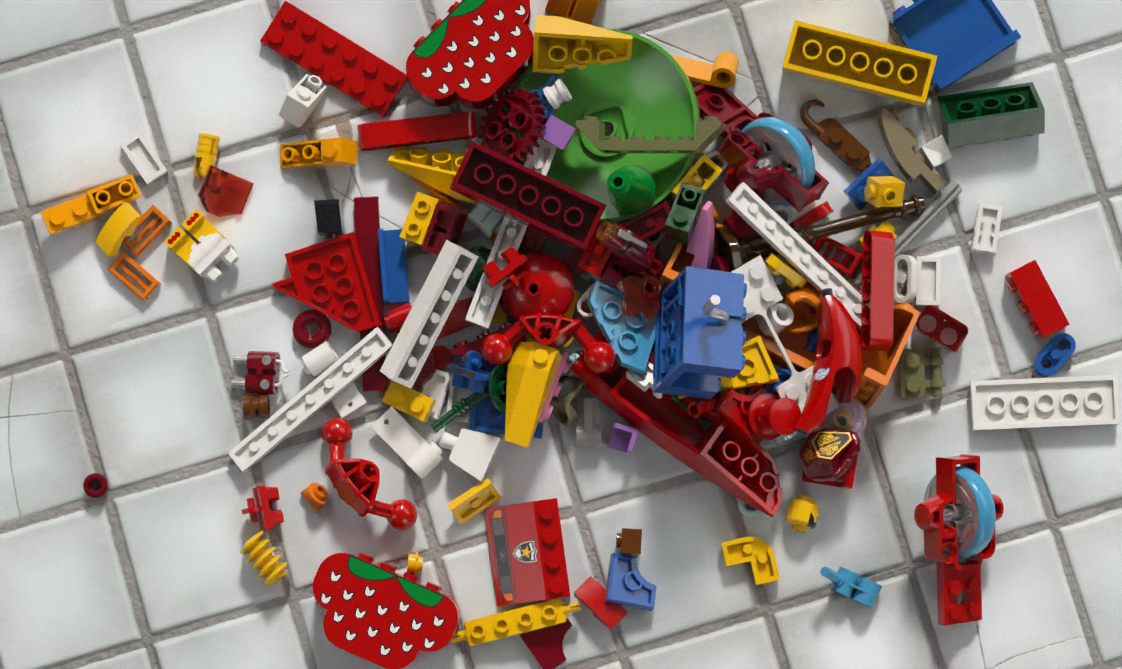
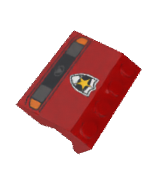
M557 498L486 508L485 517L497 606L570 597Z

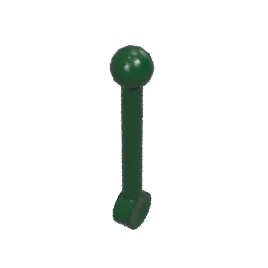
M678 395L670 396L672 402H677L687 411V405L679 399ZM701 417L694 418L700 423L701 429H710L711 423L709 421L703 420Z

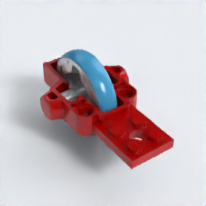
M960 454V456L936 457V475H934L927 486L924 502L918 504L914 510L915 523L920 529L924 530L925 556L929 561L936 562L938 625L947 626L982 620L981 564L983 559L990 558L995 552V522L1002 517L1004 507L1001 498L991 494L988 485L980 476V456ZM958 558H966L964 562H958ZM961 593L962 599L961 602L958 603L957 596Z

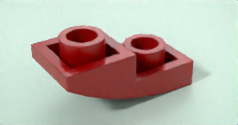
M590 576L574 592V597L589 608L596 619L612 630L628 612L622 605L605 602L606 589Z

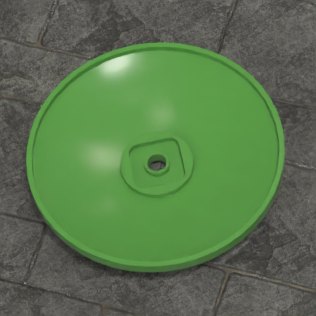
M607 29L633 36L630 60L605 65L595 63L587 65V68L584 69L575 67L565 69L564 73L555 74L558 77L556 81L561 79L566 85L572 100L562 102L556 110L553 108V116L578 131L580 130L575 125L576 120H583L585 116L598 117V120L604 124H613L614 131L609 136H619L621 140H630L631 136H643L645 140H655V136H667L669 140H679L680 136H691L696 140V121H700L697 97L687 74L667 51L643 36L623 30ZM532 64L521 79L517 89L520 90L522 88L529 92L534 89L539 90L553 74L533 72ZM537 93V94H536V95H537L536 98L539 99V98H540V95H539V93ZM508 123V126H510L511 128H513L514 130H516V133L521 134L522 136H524V133H523V132H521L520 130H518V129L512 127V126L509 125V123ZM581 132L579 136L573 135L565 150L557 147L546 176L606 204L607 206L599 222L602 224H614L631 220L663 203L688 173L695 154L603 153ZM520 160V164L524 165L525 161ZM628 165H637L645 168L652 174L656 182L654 202L648 209L638 214H626L617 210L612 205L608 196L607 179L609 175Z

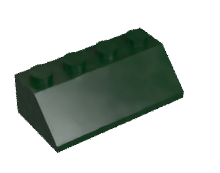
M1033 82L938 96L943 135L948 148L1045 133V109Z

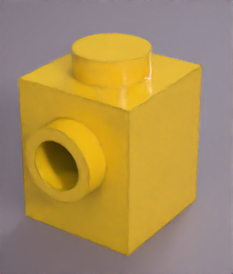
M894 176L867 177V185L864 188L865 201L875 207L902 206L905 183Z

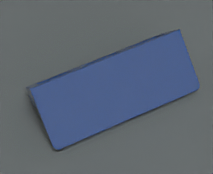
M383 228L378 229L383 300L385 304L410 302L405 241L399 237L402 229L385 231Z

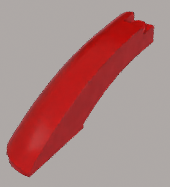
M601 330L593 337L596 342L602 341L607 343ZM581 350L579 357L570 370L587 383L585 387L635 429H639V432L695 472L770 517L775 516L782 498V488H780L778 478L780 473L772 457L756 441H748L723 416L713 410L704 412L699 416L711 423L710 429H701L700 423L690 416L677 402L671 401L670 394H663L662 398L659 399L653 395L650 387L644 392L626 378V372L629 369L620 366L617 360H615L613 367L609 371L595 373L586 366L584 362L585 350ZM692 397L680 398L687 406L695 400Z

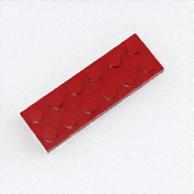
M286 0L260 40L268 48L311 74L318 76L324 82L381 117L385 116L408 79L407 74Z

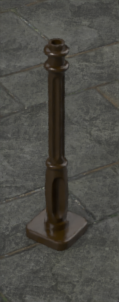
M912 194L899 207H880L814 226L804 227L800 225L792 229L808 243L819 238L889 219L900 218L905 220L907 215L910 214L920 216L921 211L925 210V202L922 196L917 197L915 194ZM728 227L716 228L719 257H724L727 260L730 272L746 264V261H751L760 255L762 258H766L771 253L779 254L761 235L741 242L735 238Z

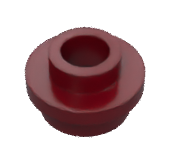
M93 473L85 478L83 489L88 496L98 498L107 492L108 481L103 475ZM94 481H98L100 483V488L98 490H94L92 488V484Z

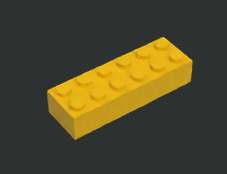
M795 20L782 71L923 107L926 102L937 56Z

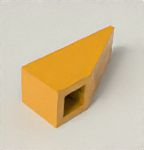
M340 137L280 144V168H330L358 165L357 141Z

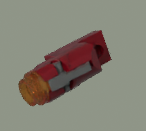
M603 222L597 230L596 237L601 244L605 245L610 252L616 255L614 263L651 287L658 285L665 264L653 257L656 249L618 223Z

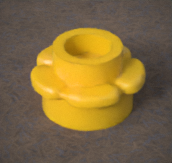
M418 552L416 554H408L407 573L416 576L417 572H422L423 557H419Z

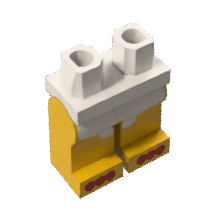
M196 209L181 225L200 243L197 244L180 227L164 243L202 278L206 277L208 280L216 283L223 275L216 265L223 260L231 267L239 260V257L232 249L233 246Z

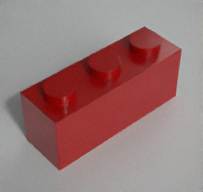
M1036 260L1005 275L1007 278L1005 281L1010 293H1015L1018 298V309L1022 315H1027L1030 321L1028 327L1034 337L1038 336L1039 340L1070 325Z

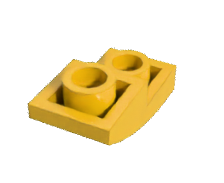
M124 202L106 222L95 243L107 256H116L124 237L133 236L141 219L140 214L128 202Z

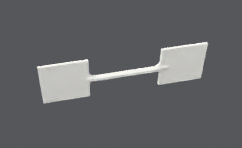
M760 255L731 272L744 274V283L747 284V293L743 304L747 311L745 321L757 314L762 316L791 372L789 380L775 387L780 399L790 398L794 400L802 413L814 365L802 372H797L794 369L767 316V309L783 298ZM832 393L826 414L839 407Z

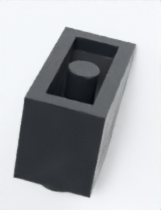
M314 200L318 234L324 236L326 240L344 235L343 205L340 200Z

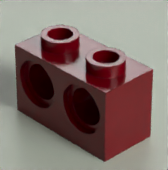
M436 203L422 250L439 255L446 240L458 245L468 211L450 204Z

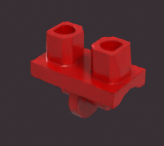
M509 247L500 254L507 263L505 268L500 270L493 260L482 268L490 288H493L508 277V280L502 284L503 288L507 290L514 285L519 290L522 288L519 280L526 275L522 270L515 275L513 272L525 264L527 258L524 254L520 256L514 248Z
M265 485L252 488L254 498L246 499L248 508L241 510L242 515L249 514L251 523L258 522L259 520L261 531L273 529V526L283 523L282 510L270 512L268 503L279 500L278 488L265 487Z

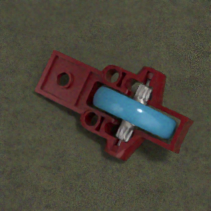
M703 83L693 88L697 97L700 118L704 121V117L707 116L719 117V121L726 124V129L720 134L723 144L719 149V153L737 171L736 178L739 184L744 182L751 190H761L765 202L775 205L790 204L798 212L821 198L829 182L815 170L812 143L805 134L801 133L792 124L775 118L769 113L762 112L757 116L727 88Z

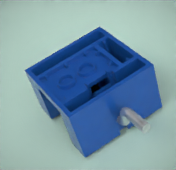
M686 266L656 298L654 393L710 400L720 390L721 378L718 376L734 378L744 369L745 355H742V347L745 344L746 332L741 327V322L745 321L747 313L746 307H743L744 298L747 293L744 274Z

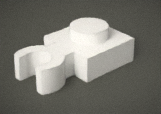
M648 361L643 374L629 369L626 372V378L644 392L649 387L653 392L654 365ZM653 392L655 397L662 398V393Z

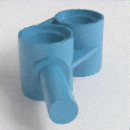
M841 566L838 572L828 567H823L820 571L822 576L832 581L831 590L852 598V600L864 606L873 608L882 588L881 585L867 578H860V575Z

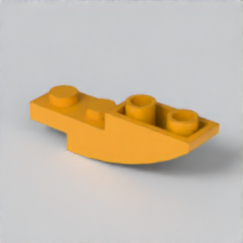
M130 174L87 191L85 195L41 211V216L51 236L69 228H77L117 210L124 202L131 203L141 198L142 195L133 175Z

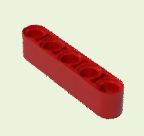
M459 112L372 122L357 126L359 148L361 151L467 140L478 137L475 112Z
M867 230L864 233L862 242L861 345L865 350L889 351L893 344L894 235L892 232Z

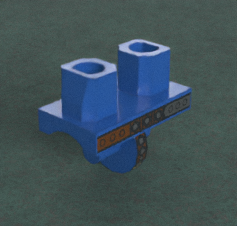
M473 350L467 352L462 357L463 365L461 367L452 364L447 365V371L454 373L452 386L468 388L467 391L484 393L486 380L489 381L491 372L479 369L483 366L482 357L479 352Z

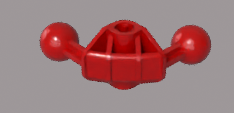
M543 313L528 316L521 315L519 317L521 320L507 332L489 335L483 341L481 347L482 356L488 363L493 365L504 364L512 356L513 345L530 332L539 343L555 349L561 348L574 337L585 350L584 362L586 366L595 373L609 371L616 360V354L611 345L602 341L596 342L583 326L584 323L580 319H571L563 314H559V316Z
M333 418L327 421L321 432L324 443L330 447L329 464L325 467V474L331 480L332 486L337 490L339 497L361 517H365L369 513L387 518L389 525L396 530L410 529L416 523L418 516L415 505L406 499H398L391 504L376 501L380 483V472L377 465L360 458L344 459V447L351 442L353 437L352 427L346 420L341 418Z

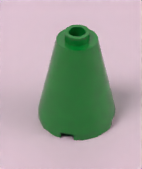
M637 165L624 166L609 175L607 179L608 196L612 205L617 210L626 214H638L648 209L654 202L656 182L652 174L645 168Z

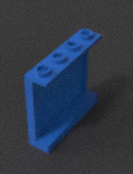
M912 0L914 4L906 8L903 5L895 10L889 22L906 48L937 56L930 83L937 94L1014 45L1021 38L1017 29L1013 31L992 0Z

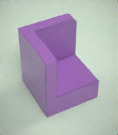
M551 115L545 124L547 126L546 129L542 130L540 134L544 136L543 139L565 150L573 135L579 136L581 132Z
M615 423L608 448L631 454L639 429Z

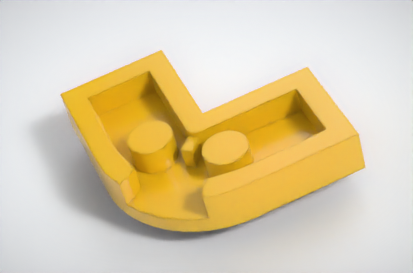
M748 536L721 542L726 567L750 561L755 585L780 580L774 552L764 540Z

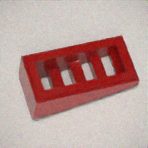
M828 236L817 239L812 247L835 270L851 279H854L862 265V254ZM825 242L829 243L824 254H819ZM833 248H838L834 256L830 260L828 257L832 252ZM842 253H846L841 264H838L837 261L839 260ZM851 257L855 258L850 268L847 269L846 266Z

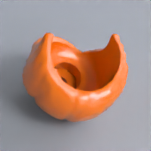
M799 287L786 293L782 303L788 305L794 315L793 322L787 326L788 330L791 333L801 334L816 329L818 327L820 293L811 287Z

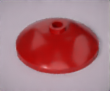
M529 253L524 255L527 258L526 263L513 272L515 275L522 270L526 275L519 280L522 288L517 290L514 285L507 290L503 288L502 299L506 309L518 321L521 320L519 318L521 315L528 316L536 315L537 313L557 316L559 314L564 315L571 306L574 297V282L569 269L561 260L550 254ZM533 284H536L538 291L533 294L530 288Z

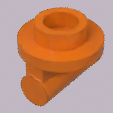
M311 483L301 492V495L315 512L321 509L329 500L327 489L318 483Z

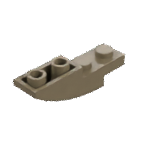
M884 107L879 112L878 118L882 137L891 158L909 183L918 177L935 194L944 186L942 176L935 169L930 170L926 166L925 158L918 151L914 153L911 150L918 143L915 140L917 138L910 128H904L898 122L900 119L891 109L888 111Z

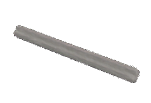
M952 181L921 212L920 216H917L894 239V259L962 192V188L958 183ZM862 272L853 281L860 290H862Z

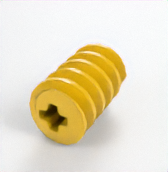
M262 530L243 544L244 547L240 553L241 555L249 553L246 559L247 563L255 561L252 570L261 569L258 578L267 577L263 584L267 587L282 579L290 571H283L287 565L286 562L278 564L281 554L272 556L275 546L266 547L270 539H260L264 533Z

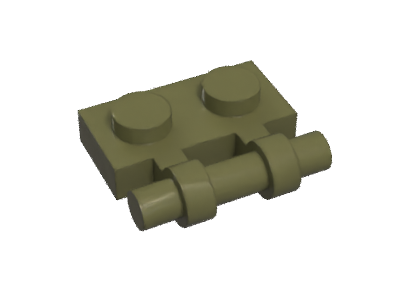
M924 348L903 349L899 358L900 398H925V388H932L933 397H942L944 379H942L941 365H944L941 357V348H931V358H924ZM924 366H931L932 380H925Z

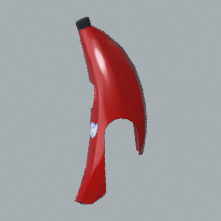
M825 288L819 291L818 336L814 367L805 405L794 428L802 434H808L822 426L834 378L836 379L837 398L840 404L851 403L860 386L862 349L859 334L853 318L842 302L833 295L832 288Z

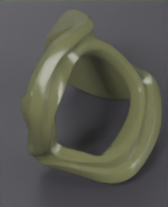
M562 376L558 382L564 384L566 381L573 383L572 391L563 400H558L557 397L553 396L550 405L554 406L552 412L555 418L562 425L568 426L573 425L578 420V414L570 405V402L580 388H585V382L582 379L577 380L573 377Z

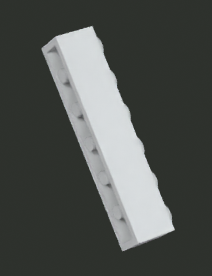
M446 240L380 369L381 373L397 383L412 388L478 259L477 255Z

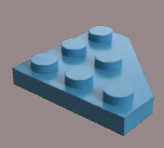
M596 279L587 305L607 343L614 349L618 364L643 374L655 340L656 302L646 299L645 302L639 301Z

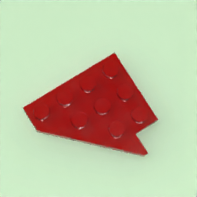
M355 232L285 254L291 277L272 283L274 288L360 333L382 326Z

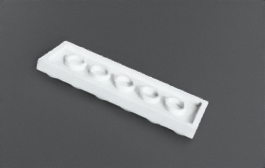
M1118 375L969 382L972 430L1121 424Z

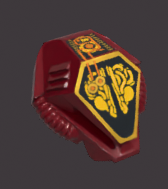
M824 428L813 431L802 446L798 456L806 476L814 481L822 482L837 481L838 478L845 475L852 464L853 456L861 451V441L857 432H839L836 428Z

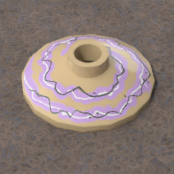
M835 395L834 398L839 407L825 415L821 428H836L839 432L856 431L858 436H860L865 430L868 421L867 411L863 404L855 397L851 403L840 404L837 395ZM844 417L846 418L847 422L845 424H840L838 422V418Z

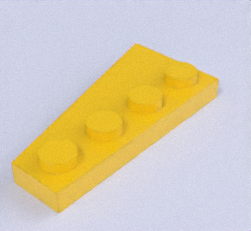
M760 336L746 341L742 347V355H745V366L734 378L718 376L721 378L719 392L780 381Z

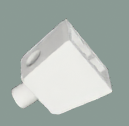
M462 428L458 437L444 432L439 445L452 451L448 459L450 462L482 482L501 438Z

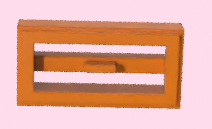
M154 205L141 216L135 232L154 212L157 216L131 243L128 241L131 236H125L122 241L137 257L171 223ZM162 219L163 222H162V223L149 235V237L136 249L135 246H136V245L146 236V234Z
M124 251L107 269L143 301H146L148 296L154 292V289L161 284ZM123 259L127 260L148 278L152 284L150 286L147 285L121 261ZM119 266L146 291L144 293L139 291L118 273L115 268Z

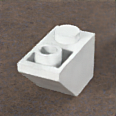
M308 72L287 94L278 116L300 128L314 111L329 84Z

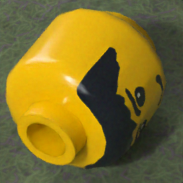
M797 495L795 499L789 501L785 520L788 524L792 525L791 530L806 533L807 529H814L816 527L820 507L816 504L815 499Z

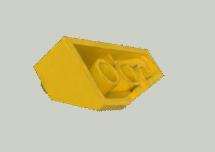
M536 15L533 72L559 74L564 73L565 69L575 67L584 69L587 68V65L595 63L605 65L630 60L633 36L563 17Z
M396 147L387 160L388 165L454 199L478 204V202L450 190L451 183L468 149H465V153H450L449 148H442L441 152H429L426 148Z

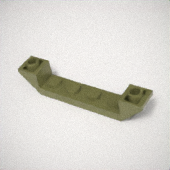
M585 116L583 120H576L575 124L591 143L603 153L701 154L726 129V124L719 121V117L707 116L704 117V121H696V140L691 136H680L679 140H669L667 136H655V140H645L643 136H631L630 140H621L619 136H607L605 140V124L598 120V117Z

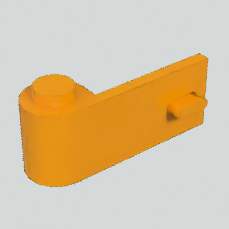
M731 52L719 53L715 58L714 65L671 55L680 64L690 81L720 88H728L735 82L739 60Z

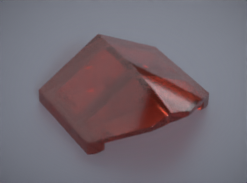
M209 165L197 196L205 211L218 217L242 214L254 183Z

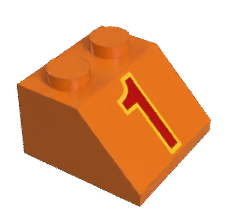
M548 0L545 11L558 17L591 25L602 0Z

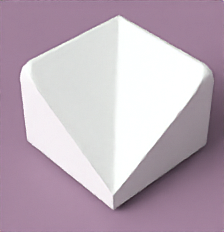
M942 135L921 146L919 149L931 170L953 158Z

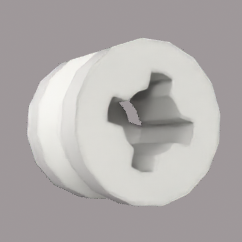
M561 79L555 81L553 86H547L543 89L547 100L555 110L560 107L562 102L572 100L569 90Z

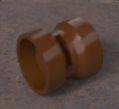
M263 394L259 397L243 396L244 419L252 420L254 417L270 418L269 395Z

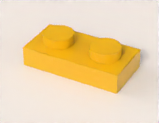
M392 380L382 402L426 423L436 400Z
M486 478L448 503L447 506L461 525L501 499V496L489 478Z

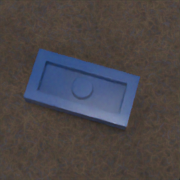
M880 159L871 164L843 191L859 210H862L868 204L864 196L867 177L894 176Z

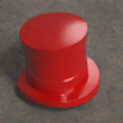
M767 393L756 396L748 410V421L752 432L758 438L764 440H772L780 435L794 433L796 431L794 428L801 416V410L794 400L790 398L780 399L777 395Z

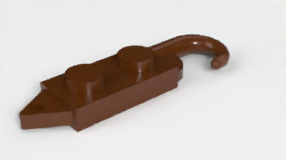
M815 99L805 102L800 110V117L804 125L852 171L855 169L865 171L866 166L872 164L869 157L871 152L837 120L827 118L817 124L809 116V108L814 105L823 108L825 106L823 102Z

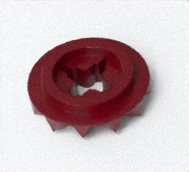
M306 310L300 313L293 323L292 330L295 340L306 348L318 347L325 341H328L332 334L329 318L317 310ZM315 319V326L322 330V332H315L310 339L309 331L302 328V326H311Z

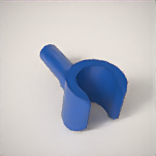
M553 74L539 90L534 89L531 93L535 95L539 93V99L545 102L547 98L543 89L547 86L551 87L558 77Z

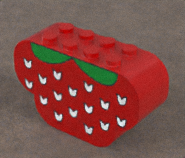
M462 0L460 3L456 1L448 9L447 12L449 14L443 20L438 19L431 26L432 32L426 38L424 36L420 37L413 45L415 49L410 53L406 61V74L412 90L425 103L434 107H445L456 100L463 106L473 110H481L491 106V100L496 101L498 94H503L533 62L534 37L528 27L531 18L530 0Z
M359 552L358 556L351 553H335L327 557L320 564L313 580V594L316 601L327 610L323 628L327 639L334 646L386 669H402L414 662L419 656L420 651L433 652L440 650L453 639L460 622V611L456 602L450 596L441 592L442 587L431 582H427L426 585L418 582L419 577L404 572V575L396 573V567L385 562L377 565L373 563V557Z

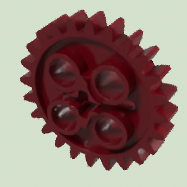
M513 88L512 91L506 89L505 95L499 93L498 101L491 100L492 108H485L488 113L487 116H481V119L485 122L479 126L483 133L478 138L484 140L480 145L517 163H520V160L526 162V154L528 153L533 156L532 148L534 146L540 147L537 140L544 138L540 132L547 127L542 125V121L547 119V116L541 114L545 110V107L540 106L542 101L536 98L537 95L522 88L520 90ZM500 118L507 121L509 125H511L512 127L523 132L524 136L516 133V130H514L510 126L505 125L503 122L500 121Z

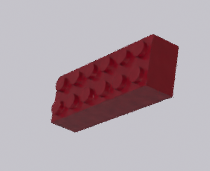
M473 141L450 186V190L583 253L607 206Z

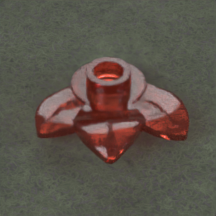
M632 275L618 283L617 289L625 294L622 301V313L624 315H635L643 312L644 316L651 320L658 314L660 309L658 297L661 294L662 287L656 277L645 276L639 278ZM647 284L652 287L650 293L645 290Z

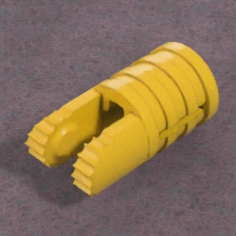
M199 133L193 176L197 179L210 178L213 176L217 160L216 156L218 154L220 137Z

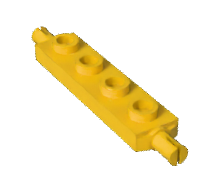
M561 598L467 621L464 622V630L455 632L454 639L451 641L454 644L466 640L470 646H475L566 623L567 614L581 611L580 607H575L580 604L577 601L564 605Z

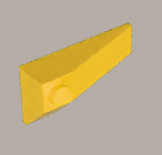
M536 342L515 343L512 356L507 364L506 442L529 449L562 359L558 349Z

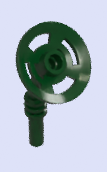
M507 363L494 367L490 375L489 385L485 387L484 393H474L465 399L461 398V402L457 401V405L453 404L451 410L430 425L432 429L437 433L456 417H462V413L466 414V410H471L472 405L488 396L491 397L492 403L497 410L506 413L507 380L502 376L503 371L507 373Z

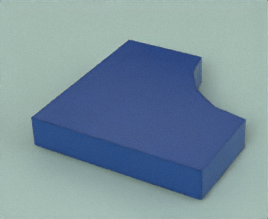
M613 552L610 555L605 602L647 611L654 610L657 586L647 582L641 576L637 568L636 557Z

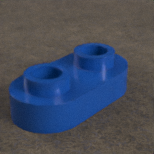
M1060 333L1054 336L1034 359L1036 372L1042 376L1055 374L1075 351L1076 343L1074 338L1067 333ZM1059 342L1065 343V350H1060L1058 348ZM1043 360L1049 361L1050 366L1048 369L1042 366Z

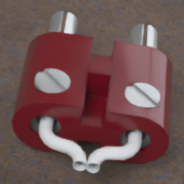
M249 351L247 356H233V363L246 364L248 374L245 375V380L232 379L231 383H240L231 384L232 388H245L246 393L276 395L278 387L283 384L284 378L289 377V370L285 369L283 361L280 360L279 352ZM280 365H281V370H282V372H284V373H286V374H284V375L281 376L280 382H279V377H277V375H278V371H280Z

